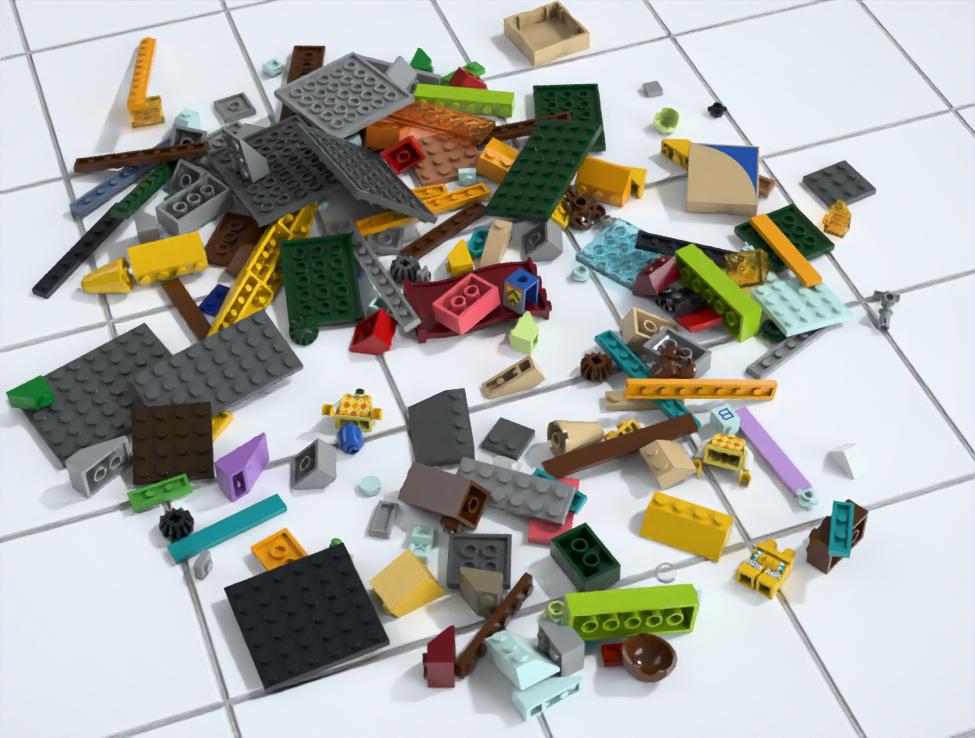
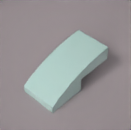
M415 524L411 534L409 549L424 564H427L432 549L435 527Z

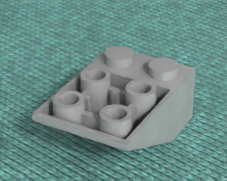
M221 127L223 132L222 138L227 144V153L232 159L231 165L236 172L241 173L245 179H249L253 183L270 173L266 158L227 128Z

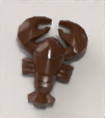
M569 185L564 195H566L568 200L565 206L568 211H573L570 217V224L578 230L590 229L593 224L589 223L590 220L587 219L589 212L592 211V221L595 220L596 216L598 217L594 222L596 224L600 221L601 217L606 215V209L601 204L589 203L588 201L591 198L583 193L579 196L572 191L573 186Z
M669 346L662 349L660 354L661 364L658 365L656 363L650 369L653 373L648 379H693L697 374L696 365L688 357L689 366H686V362L683 361L681 370L678 371L677 361L682 359L680 356L685 358L686 353L679 347Z

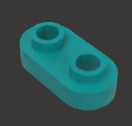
M477 229L473 232L468 243V251L471 257H482L489 234L488 230Z

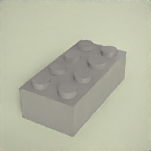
M209 173L157 205L155 210L158 223H161L164 228L176 236L191 233L233 206V193L229 186Z

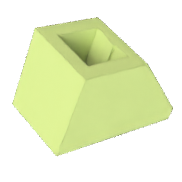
M525 311L523 316L518 318L516 327L511 329L509 340L512 349L532 354L539 343V328L530 312Z

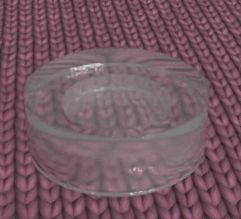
M663 562L657 565L655 577L659 582L669 584L676 579L677 569L673 564Z

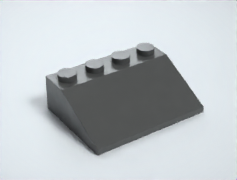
M465 388L444 390L408 407L415 462L433 467L460 464L463 457L475 460V446Z

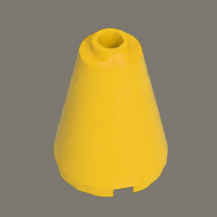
M119 257L83 276V280H81L82 290L88 294L132 292L134 290L133 274H130L128 271L130 265L127 259Z

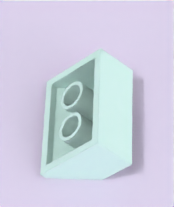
M503 630L485 639L490 661L521 690L560 671L559 667L525 637Z

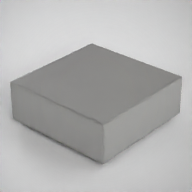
M658 80L642 83V89L648 98L663 94V88Z

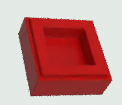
M623 643L601 645L604 667L624 666L621 659Z

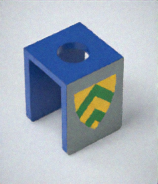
M521 268L505 279L503 305L522 315L524 313L525 300L533 304L537 303L539 278Z

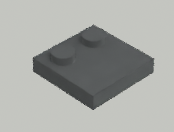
M500 417L482 442V448L518 461L535 437V430Z

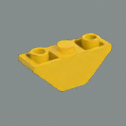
M662 139L660 153L688 172L689 145L691 141L688 139Z

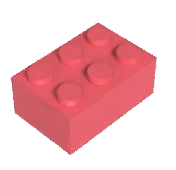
M470 273L432 304L436 321L463 335L500 305L501 302L498 287Z

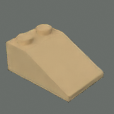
M632 307L621 321L623 343L631 351L639 354H647L642 345L665 326H669L682 334L679 324Z

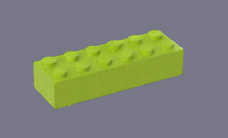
M693 243L675 251L674 259L682 276L676 282L682 288L688 287L707 299L708 306L723 317L721 325L739 343L758 335L761 316L760 305Z
M693 583L565 594L561 625L573 627L583 641L626 638L644 632L653 635L693 632L699 600Z

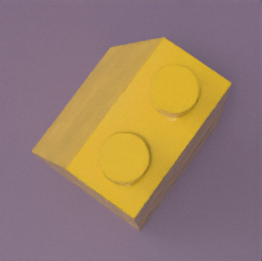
M409 548L369 580L373 586L372 593L378 600L382 599L384 602L382 604L384 610L389 615L393 613L398 618L446 594L427 566Z

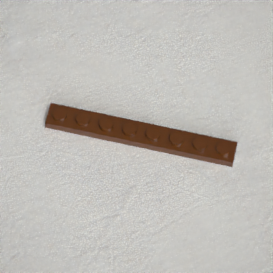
M208 141L76 158L73 169L75 173H88L97 170L104 171L112 168L120 169L127 166L136 167L143 164L151 165L158 162H170L180 160V158L183 160L195 157L203 158L208 156L210 146Z

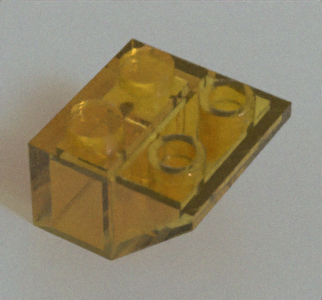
M160 95L147 97L145 109L129 111L132 129L165 123Z

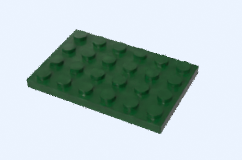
M598 83L533 85L535 118L570 111L571 121L602 123L603 130L590 152L606 151Z
M351 233L279 241L289 326L293 319L299 316H309L316 321L318 327L355 323L364 320ZM305 323V325H303V328H296V329H306V328H307L306 323Z

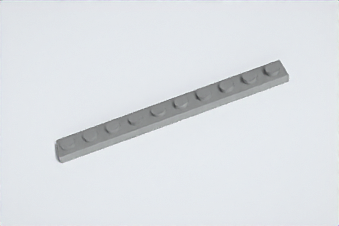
M349 217L335 226L339 234L351 233L355 258L405 332L420 324L421 320L351 218Z

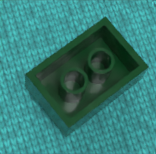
M586 522L550 539L551 557L579 592L600 591L620 581L621 564Z

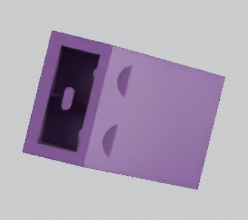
M264 432L214 462L219 489L232 502L237 501L251 491L270 460L266 434Z

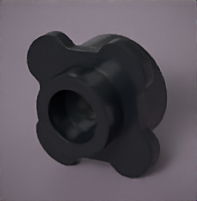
M715 102L707 110L712 117L719 118L727 111V107L719 102Z

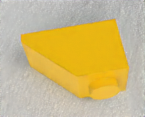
M464 239L460 240L448 254V263H445L447 274L450 273L451 278L473 271V261Z

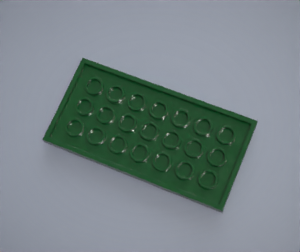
M541 119L484 209L485 215L548 222L602 132V123Z

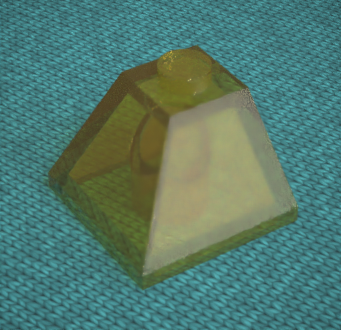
M762 249L726 254L727 276L735 281L741 289L764 285L769 273L768 253Z

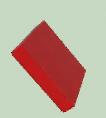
M709 306L677 319L672 316V319L689 333L723 323V317Z

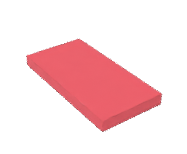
M565 477L558 479L565 484L575 486L579 491L580 479ZM568 511L563 527L531 518L528 542L550 545V539L572 529L575 514Z

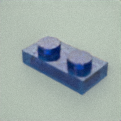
M217 284L198 306L201 312L215 317L230 288Z

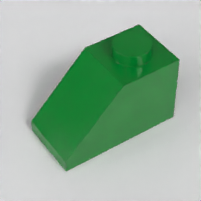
M418 47L409 65L415 69L434 73L432 59L422 48Z
M42 375L5 392L12 408L40 410L55 402L51 388Z

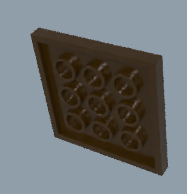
M211 401L131 408L134 485L155 484L185 473L189 481L215 478Z

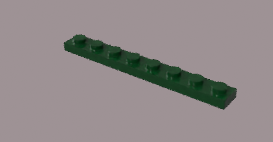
M179 160L162 162L110 210L111 217L128 220L171 179Z

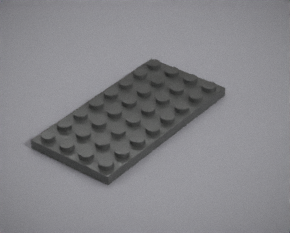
M261 309L129 377V382L146 407L211 401L212 417L299 372L304 368V365L265 310Z

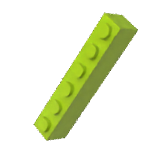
M417 84L414 94L415 109L512 118L515 108V92Z

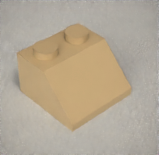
M655 440L639 449L646 466L661 490L697 472V468L679 441Z

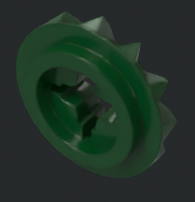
M299 316L293 319L289 326L290 338L294 343L301 346L312 344L319 334V327L316 321L309 316ZM306 323L307 330L310 332L305 333L301 338V331L296 328H303V325Z
M767 319L762 323L760 332H762L763 337L768 338V341L773 339L777 342L787 338L771 319Z

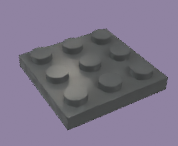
M846 160L803 176L802 180L832 211L876 194V188Z
M449 533L447 589H460L459 570L461 566L503 573V590H511L512 534Z

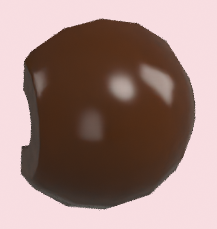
M645 632L639 633V635L629 637L626 641H623L621 647V659L626 671L641 682H659L669 676L676 667L678 660L676 651L670 643L656 635Z

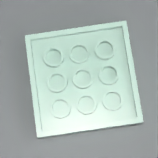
M792 277L755 287L749 291L750 297L760 305L761 309L786 337L852 319L853 313L823 281L820 284L805 287L797 277Z

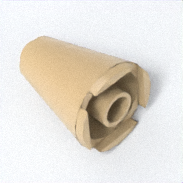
M554 420L547 427V441L551 440L552 447H549L554 457L600 442L604 436V429L598 422Z

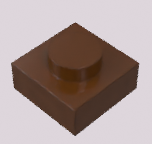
M443 515L439 521L443 532L448 535L449 533H463L465 529L461 522Z

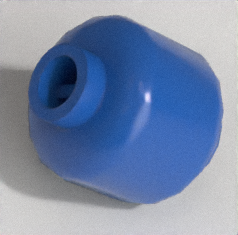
M351 423L340 427L336 434L340 450L350 455L358 453L359 449L364 446L360 427Z

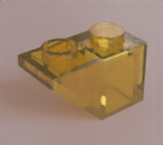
M839 198L836 204H832L829 214H825L822 224H824L823 232L842 239L849 231L852 214L843 199Z

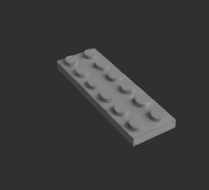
M466 457L462 458L456 473L458 476L473 480L491 492L486 506L562 527L577 490L572 485Z

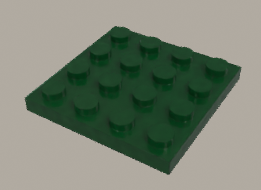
M794 204L766 214L807 261L834 250L835 244ZM749 221L734 227V233L743 242H747L749 246L752 245L754 247L756 256L772 272L774 271L777 274L789 269Z

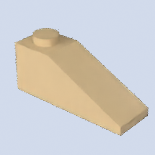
M494 220L489 230L478 269L501 263L512 240V222Z
M528 355L482 383V387L486 397L493 399L529 390L546 380L541 366L531 355Z

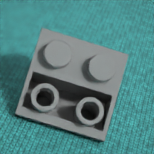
M544 621L539 622L537 648L559 667L560 671L556 674L559 677H567L584 669L585 643L574 628Z

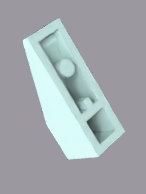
M578 675L545 678L523 690L516 686L512 690V703L527 722L582 692L583 677Z

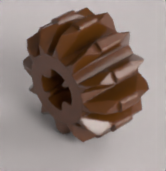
M592 351L591 354H585L580 362L581 375L585 377V380L591 379L592 383L595 380H598L600 383L602 379L607 380L612 373L611 358H608L607 354L602 355L600 351L598 353Z

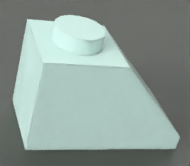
M184 108L175 117L169 136H172L174 125L200 130L199 112Z

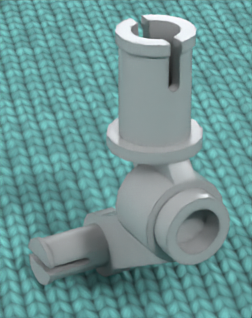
M874 290L873 297L881 298L880 304L883 307L878 310L880 316L877 328L882 330L884 325L883 330H889L891 316L894 313L891 308L895 302H899L900 294H894L888 290L885 292Z

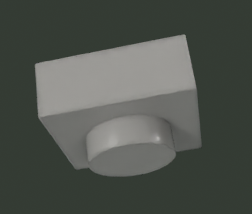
M203 549L193 564L195 576L198 579L204 580L207 573H210L213 569L214 562L212 561L210 551Z

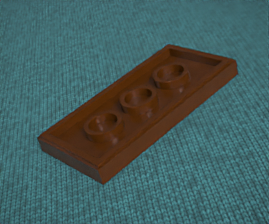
M226 211L205 246L208 264L223 267L229 266L254 223L251 216Z

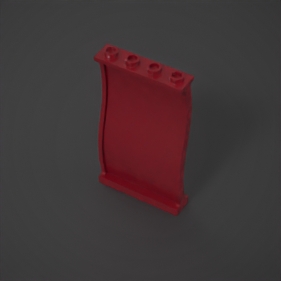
M527 257L526 261L489 265L440 281L411 283L410 279L402 280L404 297L421 320V323L414 327L419 344L426 343V339L460 335L435 320L432 304L470 273L498 287L501 304L464 334L523 316V314L520 315L503 305L505 279L520 268L539 278L537 303L533 304L525 300L524 313L529 311L532 316H544L548 320L549 312L552 311V305L550 300L547 301V292L545 288H542L541 276L537 275L536 264H533L531 258Z

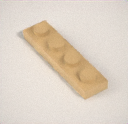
M605 391L606 411L660 410L650 399H624L623 391ZM678 399L684 405V399Z

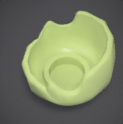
M663 107L660 112H656L653 124L658 131L671 133L678 127L680 115L674 108Z

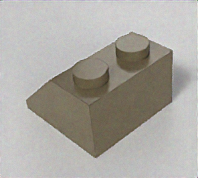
M460 566L461 597L477 616L489 619L503 601V573Z

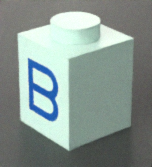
M727 403L711 410L709 423L717 433L735 435L739 432L740 417Z

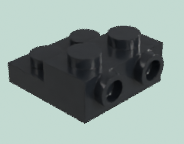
M667 287L655 297L657 307L676 319L708 306L707 299L688 287L681 288L679 291L672 287Z

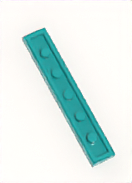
M278 493L168 545V552L176 564H179L200 554L203 549L208 550L288 511L287 506Z

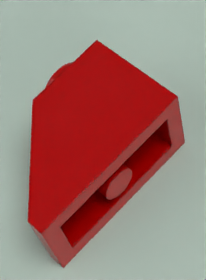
M458 67L448 81L452 87L485 89L488 86L481 78L461 67Z

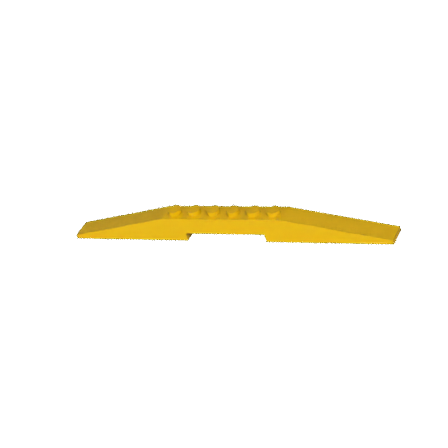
M318 201L283 218H279L268 225L231 286L207 337L261 309L265 310L270 305L284 281L279 241L303 239L310 236V227L314 223V214L319 206L317 204Z

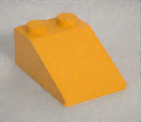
M492 137L483 150L475 170L501 184L521 151Z

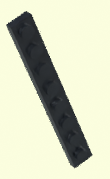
M117 202L32 288L34 295L48 300L125 220L111 217L110 210L118 204Z

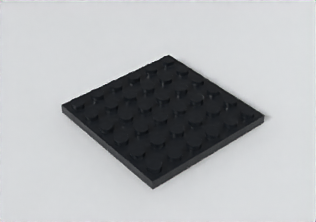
M344 542L224 587L225 594L266 694L390 645V640Z

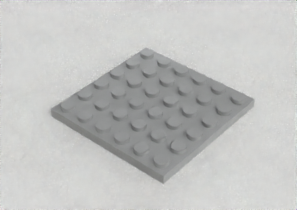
M354 51L274 90V96L315 129L341 139L415 102L414 96Z

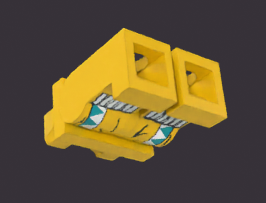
M770 538L764 543L759 542L744 564L742 563L737 569L736 581L752 590L756 586V592L772 600L792 571L795 551L790 548H785L783 552L778 551V544ZM744 575L751 578V581L746 580ZM763 585L770 588V591L765 590Z

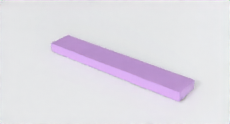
M746 406L735 410V413L740 417V433L794 498L797 497L796 491L798 489L806 490L812 488L810 482Z

